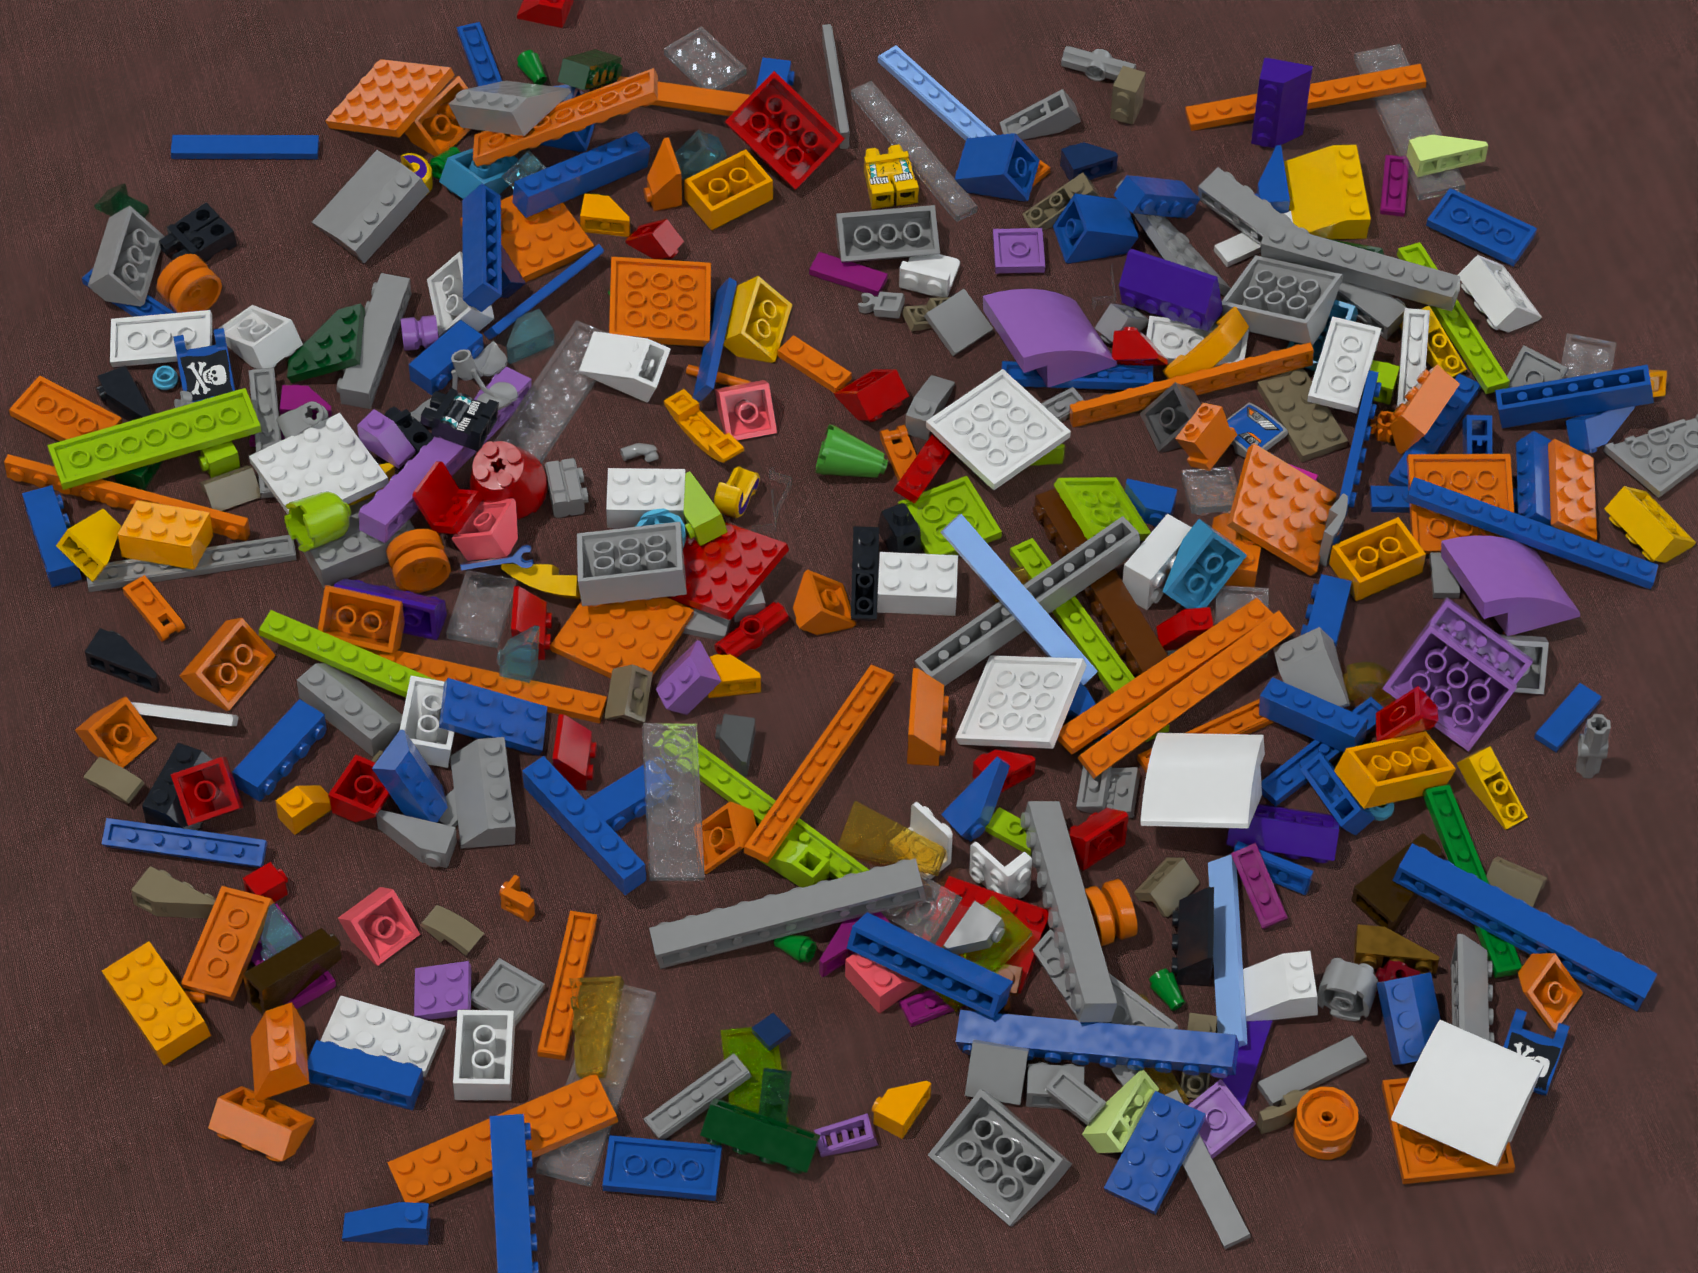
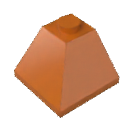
M669 137L664 138L647 176V188H644L645 200L647 203L651 202L653 211L682 206L681 171Z
M806 570L793 605L798 627L815 635L853 628L856 622L851 620V606L843 583Z
M123 697L94 713L75 729L84 744L98 758L100 756L122 768L157 739L127 697Z
M730 801L693 828L702 873L708 874L744 848L757 829L752 809Z
M1555 953L1531 954L1518 972L1522 990L1552 1032H1556L1558 1024H1562L1583 992Z

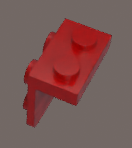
M436 461L412 495L431 529L437 533L458 534L483 499L478 490L459 489L442 461Z

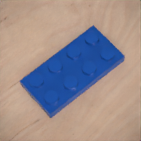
M1449 188L1426 223L1427 227L1513 267L1537 232L1536 227L1452 188Z
M447 678L443 688L439 728L477 739L504 737L505 747L539 756L543 751L547 706Z
M1155 1091L1104 1186L1105 1192L1156 1215L1206 1119V1114Z
M609 1135L602 1184L603 1191L716 1201L722 1146Z

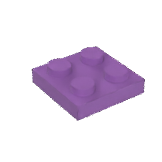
M1042 228L993 229L995 273H1045Z
M469 961L415 968L414 1017L432 1020L457 1016L458 1010H471V965Z
M1221 1079L1188 1105L1206 1114V1119L1199 1134L1212 1159L1256 1124Z

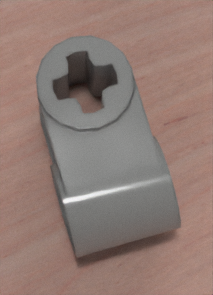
M311 401L282 414L276 421L286 439L290 436H297L303 433L304 430L328 419V411L317 402ZM314 409L318 411L316 414L317 419L315 420L311 418L313 415L312 410Z

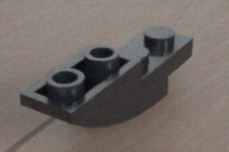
M853 526L851 620L877 621L879 527Z

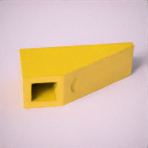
M1428 305L1421 310H1430L1426 362L1432 368L1438 365L1451 377L1466 371L1467 368L1431 307ZM1403 322L1399 325L1401 330L1403 329Z
M1491 746L1457 762L1468 786L1505 830L1528 818Z

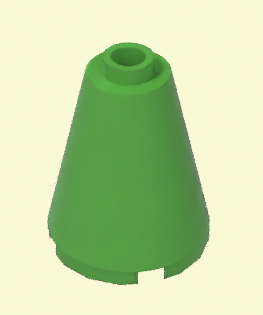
M828 425L825 432L827 437L822 441L815 473L878 478L879 473H885L888 459H884L885 453L835 425Z

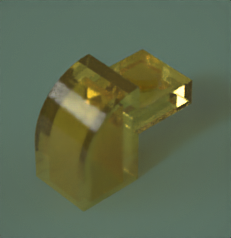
M1358 662L1347 665V673L1342 676L1349 702L1359 697L1365 700L1372 697L1379 703L1392 697L1382 689L1392 674L1383 666L1373 662Z

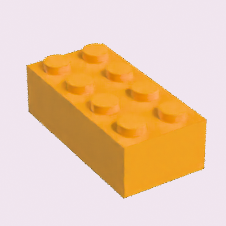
M1424 731L1346 748L1334 772L1363 809L1423 796L1422 794L1426 788L1447 785L1456 768L1429 734Z
M150 941L102 970L108 985L163 1066L211 1036L204 1019Z

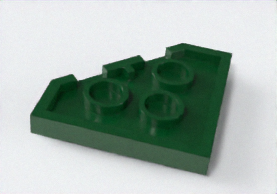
M361 303L337 310L289 358L287 378L291 383L360 365L365 309Z

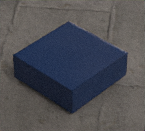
M774 1013L752 1027V1033L768 1051L791 1036V1031Z

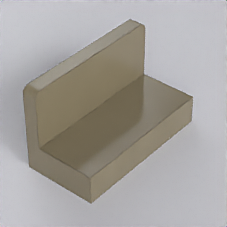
M248 465L199 482L202 491L207 494L211 508L219 511L261 497L254 470Z
M633 664L614 668L612 670L605 718L608 720L624 718L637 724L645 723L653 672Z
M1498 856L1492 861L1486 875L1490 885L1499 887L1503 892L1516 899L1525 901L1531 907H1534L1538 894L1544 888L1547 877Z
M1167 857L1134 894L1139 901H1153L1161 915L1169 917L1173 910L1178 907L1179 900L1187 897L1197 887L1199 880L1184 858Z

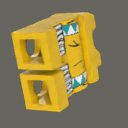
M899 144L891 145L888 148V154L882 155L879 154V150L876 148L867 149L866 157H864V175L871 208L892 207L894 205V198L896 206L918 203L919 186L913 175L908 151H903ZM911 192L909 197H900V193ZM887 195V199L884 201L876 200L877 196Z

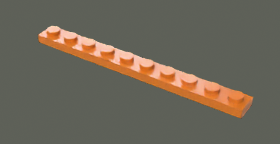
M1421 64L1312 83L1310 84L1307 110L1426 88L1427 81ZM1257 94L1185 107L1190 130L1194 131L1254 120Z
M1311 343L1298 344L1287 349L1271 351L1264 355L1248 357L1237 362L1224 363L1210 369H1201L1183 376L1178 375L1171 379L1151 382L1148 385L1128 388L1121 392L1105 394L1086 401H1078L1070 405V422L1074 428L1143 410L1175 382L1193 389L1196 395H1201L1312 366L1314 349Z
M9 454L4 461L7 477L17 482L22 481L34 484L39 488L52 485L54 490L62 494H71L88 501L105 503L110 507H120L130 511L136 501L140 500L210 512L213 533L247 541L250 536L248 518L103 479L63 490L54 466Z
M1255 598L1062 726L1057 740L1071 755L1173 688L1272 616L1273 613L1258 598Z
M1278 610L1083 752L1078 757L1079 761L1092 778L1095 779L1295 632L1294 628Z
M358 646L438 681L445 682L447 678L468 683L547 706V712L564 714L568 717L600 724L607 704V696L397 650L394 653H388Z
M872 664L869 666L745 844V854L767 864L769 863L894 682L893 673Z

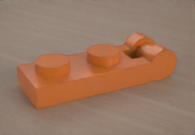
M905 425L897 426L896 430L889 431L886 429L879 432L882 445L898 482L917 456ZM899 439L900 443L893 444V440Z
M145 575L122 587L124 595L155 631L161 642L168 639L171 633L175 631L178 633L185 629L181 618ZM168 619L170 623L163 626L161 622Z

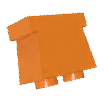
M1202 403L1175 439L1189 455L1187 461L1190 467L1210 471L1235 439L1237 433L1233 427H1229L1222 406Z

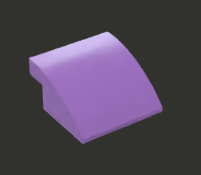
M1014 289L983 296L984 313L1022 371L1025 373L1036 369L1047 387L1117 366V361L1112 358V354L1077 302L1072 298L1056 292L1039 289Z
M1465 536L1441 541L1442 559L1483 619L1494 616L1507 636L1580 617L1579 610L1534 549L1520 542L1495 536Z
M1447 597L1414 641L1382 689L1398 699L1419 686L1438 707L1439 721L1434 727L1469 752L1517 689L1518 681L1533 663V659Z

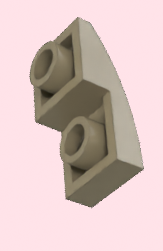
M950 297L930 298L927 305L905 306L902 315L910 330L920 331L932 328L924 315Z
M100 756L84 775L85 780L89 784L106 790L111 797L127 804L131 802L145 784L143 780Z
M436 905L420 924L422 928L439 942L446 939L465 956L484 934V932L466 919L439 905Z
M1310 1089L1290 1091L1283 1095L1280 1107L1269 1106L1260 1111L1257 1123L1260 1134L1279 1129L1295 1120L1300 1099Z

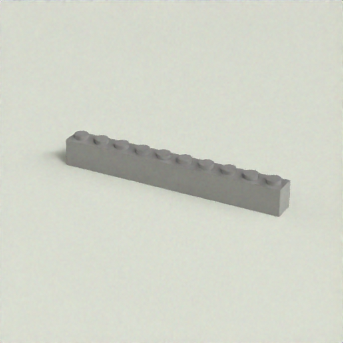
M1219 167L1198 186L1200 201L1260 246L1268 223L1310 234L1306 229L1299 228L1292 223L1286 214H1280L1267 200L1257 197L1251 188L1237 182L1231 173L1224 172ZM1345 281L1341 282L1335 300L1356 306L1359 313L1357 318L1366 325L1382 328L1381 336L1386 340L1400 327L1399 325L1403 322L1404 309L1406 308L1400 299H1394L1388 293Z
M1122 516L1023 586L1049 614L1131 557L1140 547L1139 532ZM998 602L917 658L915 666L946 686L1025 631V629L1001 602Z
M1028 801L1025 812L1021 814V827L1025 828L1027 834L1026 845L1032 852V866L1037 870L1038 887L1042 888L1043 906L1047 908L1049 913L1048 924L1054 931V946L1056 949H1059L1060 967L1064 969L1066 974V989L1071 992L1072 1010L1076 1011L1079 1022H1111L1117 1006V1000L1060 802Z
M916 858L911 860L905 859L898 861L896 864L873 867L869 871L857 874L850 873L842 878L831 881L823 880L808 887H796L785 893L770 894L762 899L750 902L743 901L735 906L716 908L708 913L689 915L673 922H662L649 929L655 956L660 969L861 917L866 912L873 914L926 900Z

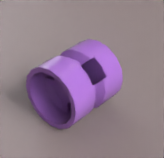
M436 315L422 316L419 321L415 317L401 319L404 351L418 350L421 345L427 349L439 339Z

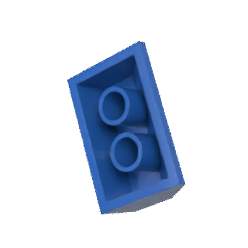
M400 730L372 769L405 816L437 823L448 808L443 786L405 730Z
M1431 972L1377 983L1393 1065L1418 1061L1437 1023L1441 1020Z

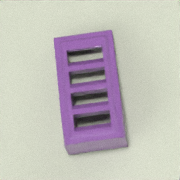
M868 1113L814 1130L816 1134L821 1135L818 1142L821 1157L867 1149L878 1145L874 1126ZM860 1129H865L866 1135L861 1136ZM853 1131L855 1138L850 1139L848 1132ZM838 1133H842L844 1142L839 1143ZM827 1135L831 1136L833 1144L831 1146L827 1145L825 1137Z

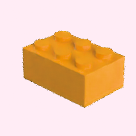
M745 149L685 179L684 196L687 203L712 231L773 200V180Z
M140 500L136 501L118 532L122 557L193 570L197 567L213 537L210 512Z
M1397 517L1333 545L1329 565L1339 578L1352 581L1350 594L1355 601H1358L1422 573L1426 553L1400 518Z

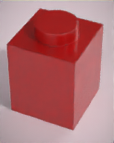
M271 862L243 878L245 892L271 898L274 903L288 895L286 888L288 879L285 873L280 868L276 869Z

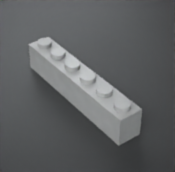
M381 273L378 282H374L371 292L372 299L367 301L365 306L360 365L344 369V376L339 378L336 390L337 393H340L341 404L371 409L400 328L401 319L405 314L411 297L410 278Z

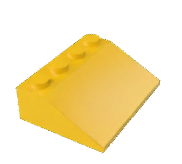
M1332 145L1284 161L1290 197L1289 211H1291L1292 221L1296 226L1306 229L1312 235L1326 239L1367 238L1371 217L1357 145Z

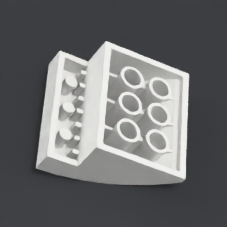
M1158 733L1153 744L1146 774L1141 826L1249 828L1262 796L1260 765L1265 755L1264 735Z
M1439 1020L1412 1071L1391 1120L1497 1167L1507 1143H1511L1544 1065Z

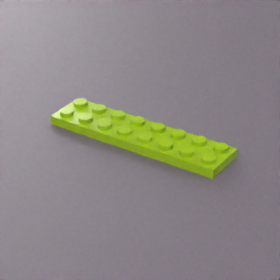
M243 388L47 446L62 489L65 490L262 431L247 390Z

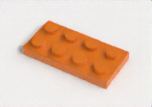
M40 375L9 409L10 416L58 441L123 423L122 417Z
M1553 439L1548 443L1551 526L1595 542L1597 540L1594 458L1557 439Z
M221 886L182 979L181 985L183 988L234 1001L244 977L243 974L247 970L274 905L273 900L264 896Z

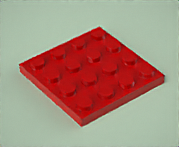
M724 522L728 532L702 546L698 544L695 538L690 539L688 536L686 537L683 553L687 594L675 597L667 596V598L731 620L787 554L789 548L785 542Z

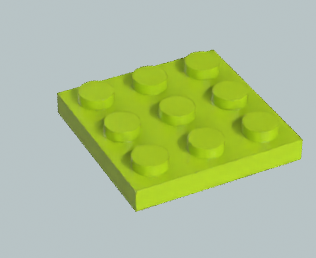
M968 476L923 492L916 504L908 499L898 502V504H906L917 522L921 532V546L925 554H959L940 533L959 514L965 517L986 543L1002 537L1001 529Z
M1116 477L1058 478L1054 483L1060 498L1066 504L1087 540L1122 516L1139 532L1140 541H1145L1151 534Z

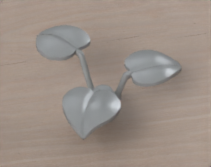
M494 341L483 349L475 359H473L471 352L466 349L459 350L452 355L451 360L455 367L451 371L453 376L452 389L457 390L458 377L465 381L475 378L484 392L477 398V401L487 403L489 399L499 402L498 410H501L517 400L518 393L513 385L506 382H498L488 389L480 379L483 375L493 376L499 373L508 363L506 355ZM430 398L410 413L411 416L420 422L421 413L425 407L435 411L437 409L430 407Z

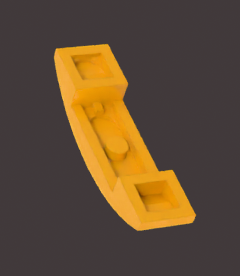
M1233 307L1216 322L1218 327L1185 356L1179 355L1162 370L1168 379L1178 375L1183 376L1194 373L1201 369H1210L1236 346L1249 328L1237 307Z
M685 389L664 400V405L680 428L701 450L713 459L724 463L744 451V447L730 433L724 434L700 411L699 403Z

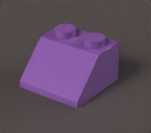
M697 640L663 673L656 690L667 710L687 715L721 682L701 641Z

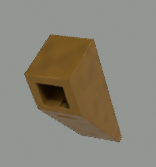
M1357 925L1354 944L1355 964L1364 963L1370 965L1373 969H1378L1379 967L1383 968L1389 960L1400 961L1408 967L1420 971V974L1429 972L1436 974L1439 963V956L1386 927Z

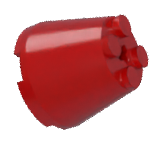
M489 441L483 444L473 460L470 490L479 491L483 498L481 502L492 503L513 498L516 502L517 520L528 516L532 512L535 513L540 508L548 489V480L540 461L530 452L508 442Z

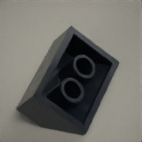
M177 743L142 804L145 823L200 831L205 821L188 826L171 774L211 761L212 759L199 749Z
M1207 887L1180 899L1178 911L1173 910L1172 927H1177V934H1172L1171 949L1177 950L1176 957H1172L1171 972L1176 974L1178 985L1209 986L1213 964L1214 887Z

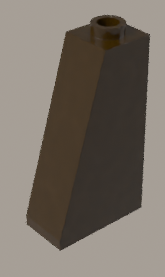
M1424 833L1354 887L1351 901L1378 926L1386 927L1395 932L1419 896L1392 881L1411 844L1423 847L1441 858L1442 849L1439 844Z
M320 928L246 971L243 976L248 1003L262 1016L265 1011L288 1003L342 959L339 939L334 934H328Z

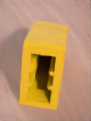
M101 509L67 529L56 547L94 582L108 564L121 525L105 509Z

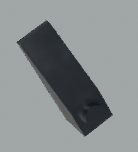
M126 365L97 376L99 386L96 387L97 395L101 402L105 400L111 411L127 421L152 415Z
M99 628L85 650L87 666L158 693L160 691L158 675L119 633Z

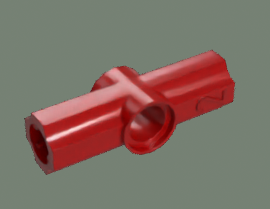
M773 602L755 616L749 615L744 617L740 622V626L718 641L714 648L720 655L731 654L737 658L748 649L759 648L766 636L789 621V615L779 602Z

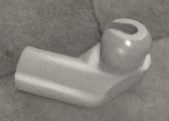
M636 443L620 449L624 461L644 455L645 461L651 462L659 457L656 452L658 449L651 444Z

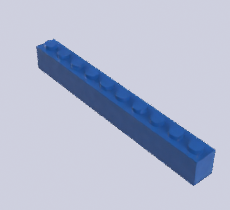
M1413 843L1392 880L1530 955L1555 953L1573 978L1635 1011L1639 1010L1657 976V973L1651 971L1647 966L1634 962L1621 952L1602 945L1598 940L1587 937L1572 926L1557 921L1549 914L1529 906L1525 901L1510 896L1499 887L1480 880L1476 875L1465 872L1454 866L1450 861L1443 860L1430 853L1427 849L1418 847Z
M960 1010L955 1041L959 1049L968 1055H971L973 1040L1027 1048L1029 1049L1027 1060H1033L1034 1057L1044 1058V1060L1052 1063H1059L1061 1060H1071L1072 1063L1077 1065H1088L1089 1062H1093L1107 1068L1125 1065L1132 1070H1143L1144 1067L1155 1068L1156 1071L1162 1073L1180 1070L1184 1074L1194 1076L1199 1075L1200 1072L1211 1073V1076L1217 1078H1226L1227 1075L1235 1076L1239 1041L1235 1034L1101 1022H1079L1078 1020L997 1013L994 1018H991L981 1012Z

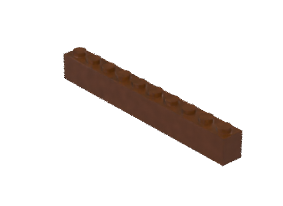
M1056 488L1035 496L1033 514L1036 520L1041 521L1047 538L1054 542L1060 559L1087 541L1066 504L1060 498ZM1112 569L1081 591L1082 596L1088 598L1094 616L1099 617L1102 621L1105 634L1108 637L1111 636L1117 654L1123 656L1126 666L1133 676L1138 677L1168 657L1115 569Z

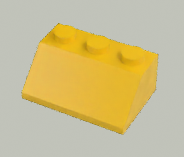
M759 276L739 284L733 299L724 346L737 357L768 363L775 362L792 304Z
M1624 486L1604 508L1610 514L1609 520L1617 527H1622L1627 532L1625 536L1635 545L1639 544L1643 549L1642 554L1651 562L1666 563L1696 544L1684 529L1646 491Z

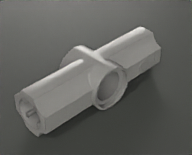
M1066 46L1061 60V66L1085 72L1087 77L1094 81H1102L1104 78L1116 80L1122 66L1136 69V64L1112 58L1111 54L1103 49H1095L1093 52Z
M1594 714L1592 718L1587 719L1584 734L1579 735L1576 772L1580 773L1583 778H1592L1593 775L1599 773L1602 759L1607 758L1608 736L1611 726L1610 720H1607L1602 714Z

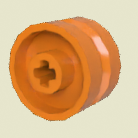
M185 254L177 257L163 269L157 280L156 288L158 294L171 305V308L176 313L209 310L221 293L222 283L220 278L208 268L207 264L196 254Z
M430 529L407 531L392 540L386 550L395 583L402 591L421 593L432 590L441 585L451 572L441 536L436 531Z
M1115 879L1105 882L1102 885V890L1096 886L1085 889L1101 947L1113 943L1115 936L1120 940H1124L1137 935L1138 927L1135 909L1131 897L1121 880Z
M1318 1087L1309 1090L1301 1097L1294 1120V1139L1298 1147L1307 1155L1317 1159L1332 1160L1344 1155L1352 1146L1359 1120L1358 1108L1354 1100L1344 1091L1334 1087Z

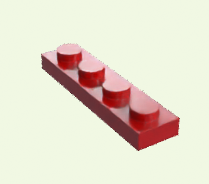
M932 434L893 491L916 504L952 451Z

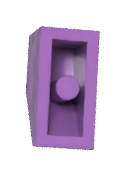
M375 409L357 425L359 439L363 445L398 469L415 454L414 447L395 422Z

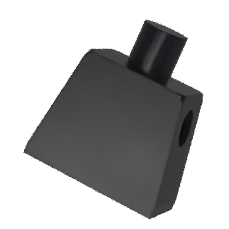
M900 503L881 511L878 523L879 534L889 551L893 553L922 554L920 528L906 504Z

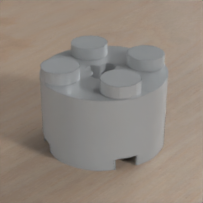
M1333 958L1326 967L1317 992L1318 1005L1322 1009L1325 1005L1331 1009L1329 1014L1343 1020L1358 1021L1363 1015L1366 1018L1370 1013L1378 990V980L1373 974L1374 969L1368 964L1361 963L1358 965L1346 962L1340 958Z

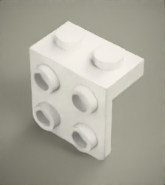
M941 254L910 257L908 262L902 261L900 266L899 287L939 298L948 297L958 272L960 261L957 258Z
M915 802L911 805L910 827L890 842V848L903 860L916 858L919 873L928 882L951 864L953 834L945 823L941 824L933 816L929 808L926 806L922 807L918 802Z
M978 842L970 845L969 873L975 882L982 883L989 890L1015 899L1018 897L1022 898L1029 892L1032 858L1026 852H1023L1004 867Z

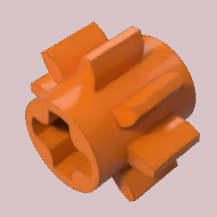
M1380 411L1377 417L1374 416V420L1371 419V434H1375L1377 441L1389 443L1393 438L1390 424L1395 419L1394 412Z

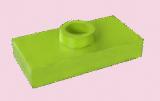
M999 807L993 814L990 823L985 827V832L1031 856V849L1026 845L1027 834L1025 828L1021 827V819Z

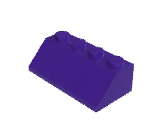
M1264 58L1259 79L1251 144L1275 148L1276 145L1285 144L1303 135L1313 66Z
M1134 249L1128 251L1119 283L1123 304L1169 318L1172 321L1190 325L1193 328L1205 331L1211 329L1223 312L1217 276Z
M343 579L335 583L334 587L402 601L405 621L403 633L438 640L447 616L445 600L433 596L418 595L410 591L390 589L383 585H372L360 580Z
M1258 804L1249 828L1228 829L1227 845H1231L1232 849H1234L1238 841L1247 845L1256 843L1259 850L1272 855L1278 852L1284 853L1286 857L1292 859H1301L1304 856L1311 857L1315 862L1328 863V860H1335L1339 823L1333 815Z

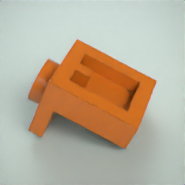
M514 875L509 882H504L500 889L501 908L530 922L535 915L534 899L527 893L520 891V877Z

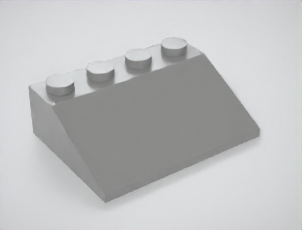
M501 81L464 89L456 94V98L449 103V106L461 128L525 136L564 100L571 91L569 88Z
M376 150L312 221V224L365 264L426 196L429 189L423 180L406 166Z
M1255 255L1221 301L1222 315L1224 316L1233 307H1237L1249 325V332L1302 344L1311 343L1313 345L1325 328L1343 275Z
M373 496L349 506L351 510L350 524L344 536L303 553L322 587L325 588V585L331 586L343 579L351 578L387 563L386 550L389 543L397 536L407 531L415 530L411 521L408 520L386 543L360 531L358 513L364 504H368L374 498Z
M681 522L577 533L578 585L582 606H597L607 603H623L633 600H649L652 598L675 597L687 594Z
M981 1089L928 1154L931 1159L1011 1227L1058 1183L1072 1165L1068 1159L990 1093Z

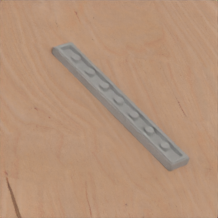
M290 535L207 547L195 570L135 559L109 562L94 582L87 577L89 592L124 587L143 575L152 583L297 560L294 540L290 538Z

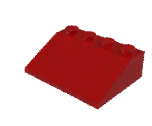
M775 71L724 122L794 190L845 139Z
M949 876L938 899L924 939L944 948L943 945L973 902H978L1002 917L1005 924V932L1002 938L997 943L993 942L990 948L959 954V956L992 972L995 962L1022 967L1023 974L1018 992L1021 994L1037 959L1033 948L1050 929L1048 910Z

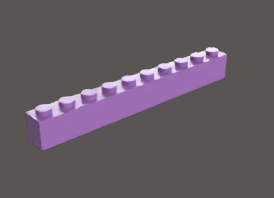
M505 367L499 374L494 375L486 388L490 389L492 385L498 382H506L516 388L518 398L507 407L498 410L497 421L483 444L531 397V378L508 367ZM481 389L479 390L474 400H477V398L484 393ZM441 436L439 438L434 437L427 446L424 445L420 449L419 453L412 460L405 464L404 468L397 475L392 476L389 483L383 489L376 492L374 498L368 504H364L358 513L359 530L386 543L419 510L412 495L436 461H442L451 476H453L477 451L445 440Z

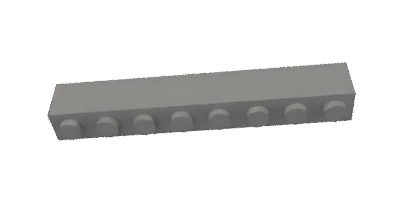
M1268 223L1261 241V257L1339 273L1343 275L1342 281L1448 311H1453L1460 292V276L1276 224Z

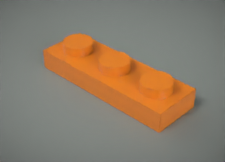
M794 335L777 350L779 358L833 393L842 389L852 379L850 371Z

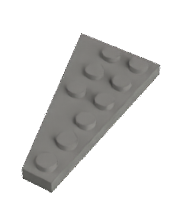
M1121 180V181L1119 182V184L1116 186L1117 189H1118V187L1120 186V184L1123 182V180ZM1134 214L1165 260L1217 276L1220 294L1225 296L1231 288L1194 249L1189 243V239L1180 233L1165 216Z
M1698 414L1693 419L1687 421L1682 419L1649 430L1648 434L1636 438L1634 435L1627 437L1624 442L1615 445L1613 442L1606 444L1603 451L1659 498L1698 469Z
M1050 929L1033 948V952L1072 1010L1071 992L1066 989V974L1064 969L1060 967L1059 949H1056L1054 946V931ZM1109 973L1117 1006L1112 1021L1101 1023L1179 1029L1175 1022ZM1072 1010V1012L1074 1013V1015H1075L1076 1018L1078 1019L1077 1014H1076V1011H1073V1010ZM1116 1065L1115 1068H1110L1122 1087L1140 1071L1129 1069L1125 1065Z

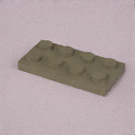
M1304 368L1259 381L1257 384V389L1274 418L1288 430L1286 437L1301 462L1346 448L1348 444L1347 438L1328 407L1307 401L1312 381Z

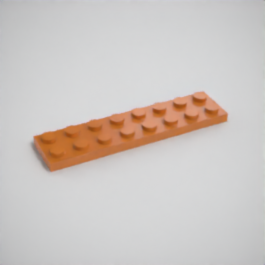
M652 68L561 102L525 136L490 131L475 134L473 161L477 167L490 165L497 159L505 156H514L519 151L527 148H536L543 142L551 139H560L567 133L581 131L591 124L603 123L610 117L618 114H627L632 109L640 106H649L658 100V75L655 69Z
M596 1073L499 1114H524L525 1123H530L531 1140H526V1150H532V1159L618 1122L617 1115ZM490 1118L387 1162L404 1202L432 1203L492 1177Z

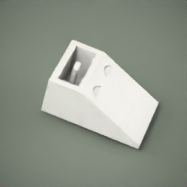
M594 331L578 373L648 403L657 388L670 348L648 338Z

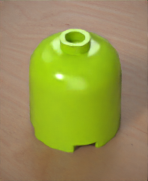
M329 491L321 492L289 502L285 506L289 509V514L284 516L286 528L292 540L297 538L301 544L298 547L300 551L307 552L344 536L348 531L351 516L350 507L335 493Z

